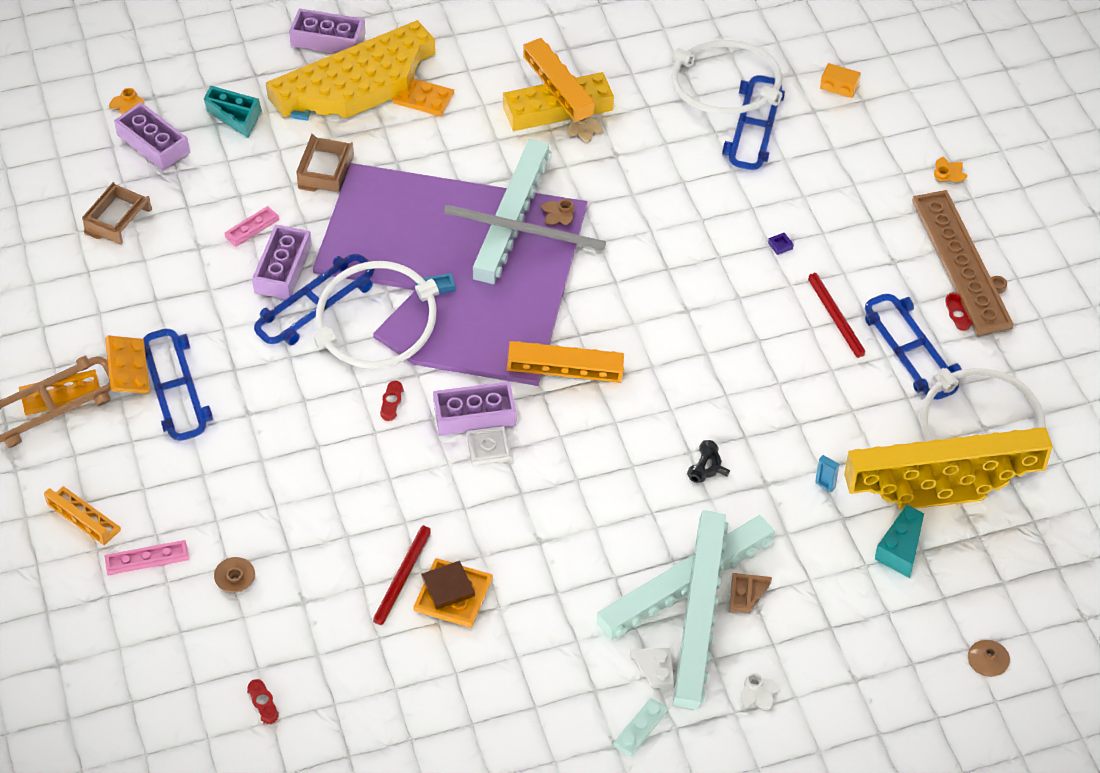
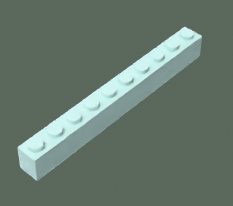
M528 139L495 216L524 222V213L529 211L530 199H534L535 187L540 185L541 173H545L546 162L550 161L552 152L549 151V143ZM491 224L473 266L474 280L495 284L497 277H501L502 265L507 263L508 251H512L513 239L518 237V230Z
M702 509L699 517L672 702L674 706L697 710L700 703H704L706 691L702 689L703 684H706L708 679V671H705L706 664L709 665L711 658L708 646L712 645L714 633H710L711 626L714 627L716 621V614H713V609L717 608L719 596L716 595V589H719L721 584V577H718V573L722 571L724 559L721 558V552L724 553L726 548V540H723V536L727 534L729 523L726 522L727 514Z
M760 514L723 536V540H726V548L724 553L721 552V558L724 559L722 571L718 573V577L722 576L726 570L731 567H737L741 561L748 557H753L759 550L768 548L773 543L775 530ZM694 554L598 611L596 624L612 641L616 637H622L631 628L640 626L649 617H655L662 609L673 606L680 598L687 597Z

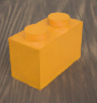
M828 63L821 76L820 89L853 98L860 83L861 72Z

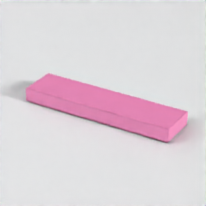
M186 540L104 555L107 575L189 560Z

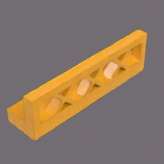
M96 369L73 374L48 386L54 388L47 391L56 408L100 388ZM85 378H94V380L83 381ZM68 382H72V383H73L72 385H68V386L64 385L65 383H68ZM36 383L28 384V385H24V386H20V387H18V388H19V391H21V390H23V389H25V388H27V387H29V386H31V385H34V384H36ZM39 391L21 399L25 416L49 411Z
M62 486L57 492L51 488L44 492L48 506L103 546L121 531L119 525L66 487ZM65 494L66 496H68L69 501L64 499L62 495ZM76 506H82L83 511L78 509ZM90 516H96L98 518V522H96ZM110 526L112 530L108 533L105 527Z

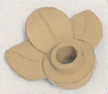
M590 117L585 118L584 121L574 122L573 120L567 129L569 137L578 135L586 143L590 142L593 133H603L601 124Z

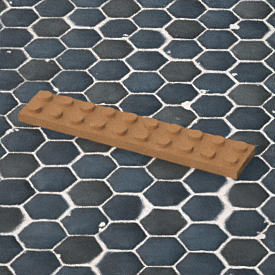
M942 190L913 196L912 202L957 295L959 294L961 297L963 308L969 320H972V326L977 336L1013 329L1014 323L948 191Z

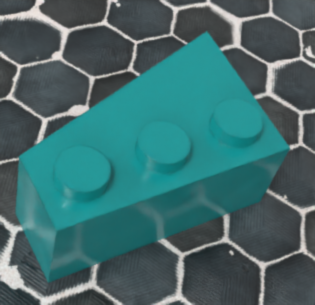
M211 85L204 97L207 112L249 138L262 112L259 98Z
M906 504L877 545L875 560L910 578L925 513Z

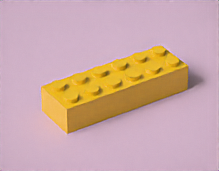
M604 72L576 77L580 86L584 87L588 96L592 97L595 102L594 114L613 111L614 94ZM545 84L503 92V109L513 132L572 119Z

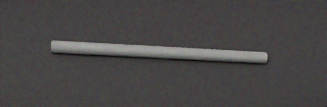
M445 205L444 214L601 250H604L606 247V241L455 206Z

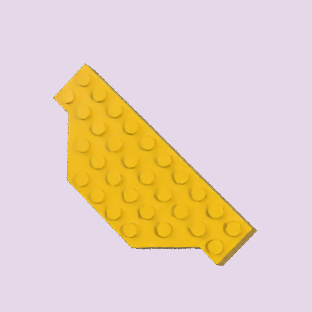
M418 20L265 82L267 97L283 118L291 115V112L294 110L296 112L311 110L316 111V114L330 116V114H338L341 118H349L392 100L403 90H409L410 81L415 77L416 68L421 60L436 55L435 38Z
M1035 427L1026 430H1012L1001 433L994 432L984 435L976 434L967 437L854 449L848 451L844 476L849 494L877 493L885 501L891 504H898V507L902 510L906 504L915 509L977 502L987 498V493L993 489L998 491L1010 483L1009 479L1016 475L1020 477L1029 472L1046 471L1053 445L1047 428Z

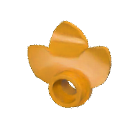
M125 88L120 96H116L110 101L109 108L119 109L122 115L140 102L143 104L145 102L133 88Z
M945 157L937 159L935 163L936 169L934 170V177L937 180L961 182L968 177L967 174L961 172L963 168L962 162L948 163Z

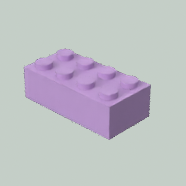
M299 8L289 30L290 45L292 47L338 53L363 42L366 35L365 19Z
M142 102L114 120L116 135L162 171L190 153L188 137Z
M274 225L252 277L254 293L290 300L312 247L311 231Z
M510 381L433 391V405L439 436L465 433L468 430L490 427L516 426V408Z

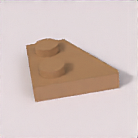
M732 573L729 612L750 614L771 585L772 577Z

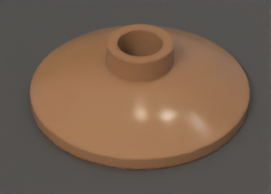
M231 557L223 560L214 571L216 585L223 591L231 593L247 589L255 579L254 566L247 559L241 557Z
M981 640L970 647L968 662L977 673L987 677H995L1003 674L1008 669L1010 655L1007 649L1000 643L993 640Z

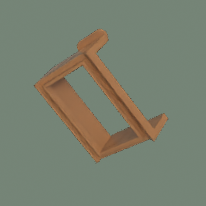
M311 134L296 170L298 189L315 192L317 189L340 192L354 157L353 142L346 143L317 138ZM315 150L341 156L333 176L307 171Z
M112 182L82 216L84 234L95 239L103 237L121 245L123 243L121 232L141 209L147 212L152 211L153 208L149 195L145 197ZM115 198L133 204L115 226L97 220Z

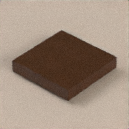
M460 561L421 574V578L436 610L475 597V591Z

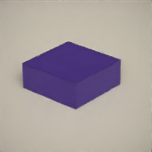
M785 232L770 237L768 240V244L777 255L790 251L794 247V244Z

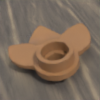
M562 199L559 202L549 201L540 206L543 211L548 213L545 218V224L547 225L561 223L566 226L573 220L575 206L569 199Z

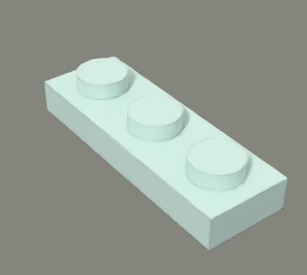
M650 697L616 738L613 746L629 757H632L668 713V708Z

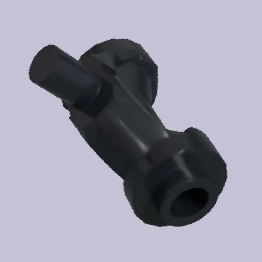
M712 440L702 441L699 445V452L701 453L699 462L688 468L687 475L692 482L701 483L707 478L715 477L717 472L728 477L731 470L721 466L722 460L718 453L719 447ZM708 459H711V467L705 468Z

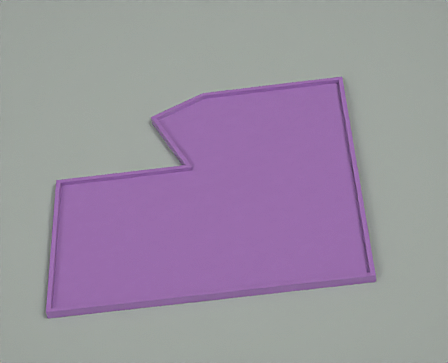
M350 163L315 260L313 273L336 277L352 266L370 261L398 263L412 269L422 278L452 273L456 291L434 296L437 316L431 336L416 354L406 360L417 366L539 386L542 374L507 371L509 342L520 341L550 345L577 244L519 231L518 237L513 239L512 251H508L507 263L502 265L501 277H497L495 284L474 280L473 266L491 224L444 214L445 205L495 216L507 188ZM535 193L534 199H530L529 211L524 213V222L580 235L588 201ZM562 199L572 201L575 210L570 224L566 226L561 223L557 225L545 224V218L548 213L540 208L541 205L549 201L559 202ZM384 268L363 270L346 278L415 290L373 333V336L398 355L407 351L420 339L428 323L429 306L427 300L423 302L420 300L415 289V281L401 272Z

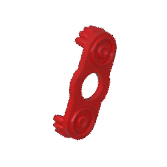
M953 292L949 293V295L947 294L945 304L949 311V317L953 320L957 329L961 331L968 330L972 325V320H969L962 306L960 295ZM956 310L961 311L963 316L956 317L953 315V312Z
M399 381L388 383L386 392L382 396L383 402L380 416L385 421H392L397 417L396 411L401 403V393L404 392L403 385ZM390 395H395L397 400L395 402H388L386 398Z
M254 679L250 681L247 693H250L252 704L257 708L261 721L266 724L275 723L278 720L279 712L273 702L272 694L267 690L262 680ZM266 695L269 699L265 704H259L256 701L257 697Z

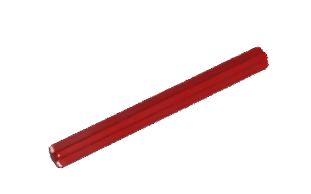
M815 272L809 274L808 280L854 355L857 358L865 356L866 351L819 275Z
M425 525L420 527L373 617L375 624H384L431 534L430 527Z

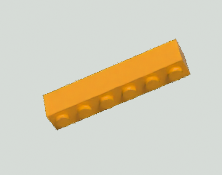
M542 37L523 44V58L574 122L592 116L595 107L593 98L588 96L584 87L580 86L577 82L576 77L571 75L567 66L551 50L550 45Z
M520 341L509 342L507 371L621 383L624 370V353Z

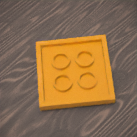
M435 558L430 570L451 564L452 562ZM463 566L475 591V597L436 610L427 588L423 584L413 609L415 612L472 628L492 583L493 574Z

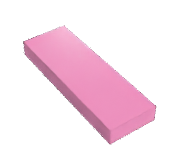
M267 206L224 232L225 237L237 247L279 221V215Z

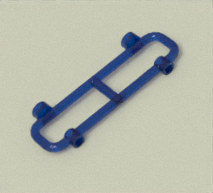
M756 75L750 78L749 82L741 80L738 94L745 95L742 106L750 104L756 82L774 85L775 78ZM781 84V87H780V90H779V91L782 92V98H781L780 101H783V100H784V96H785V91L782 90V84ZM771 104L767 120L748 117L747 112L740 113L733 141H725L722 155L729 156V161L732 165L742 169L757 170L762 167L764 162H768L770 152L767 151L778 105L774 106ZM745 123L765 127L758 158L755 163L736 159Z
M351 254L344 259L341 256L335 257L333 260L334 266L272 310L263 308L259 314L260 318L254 324V332L267 344H278L283 340L289 346L296 344L300 338V334L296 331L316 317L317 307L275 337L267 335L261 329L262 325L266 322L271 323L276 315L304 295L317 305L319 297L312 292L314 288L338 271L346 270L348 264L353 261L360 263L370 261L360 254ZM367 269L364 274L327 299L324 311L356 288L362 293H367L373 286L370 278L374 274V269Z
M885 293L869 299L865 304V312L867 314L865 315V321L868 326L873 324L876 326L915 381L913 382V388L916 393L923 392L927 395L930 388L927 380L920 376L904 354L905 352L923 345L940 369L947 368L951 373L962 370L958 363L948 367L909 314L910 311L914 310L910 297L899 300L895 295ZM883 301L892 302L918 339L899 346L881 322L879 314L873 311L872 306ZM959 383L954 388V390L949 393H945L943 390L938 392L933 398V400H939L946 398L950 395H953L959 389Z
M168 328L148 333L143 337L146 362L164 420L160 421L163 432L168 431L170 437L178 441L197 437L205 431L206 422L213 420L209 405L201 408L183 351L190 348L187 334L178 335L176 331ZM170 336L183 377L161 383L149 342L153 339ZM186 384L198 421V427L194 430L178 433L175 430L163 390Z

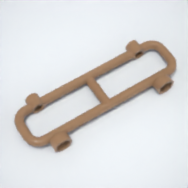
M86 355L76 360V365L1 399L0 409L39 391L49 412L0 434V443L5 441L7 447L12 448L22 442L19 434L93 399L97 406L110 401L111 398L108 394L111 391L110 379L106 385L56 408L46 387L80 371H84L95 364L102 365L109 378L107 359L99 356L88 359Z

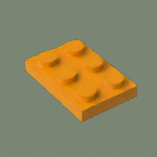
M412 78L409 90L399 92V95L393 98V103L442 116L454 95V89Z
M108 335L105 338L111 391L147 394L150 391L144 339Z

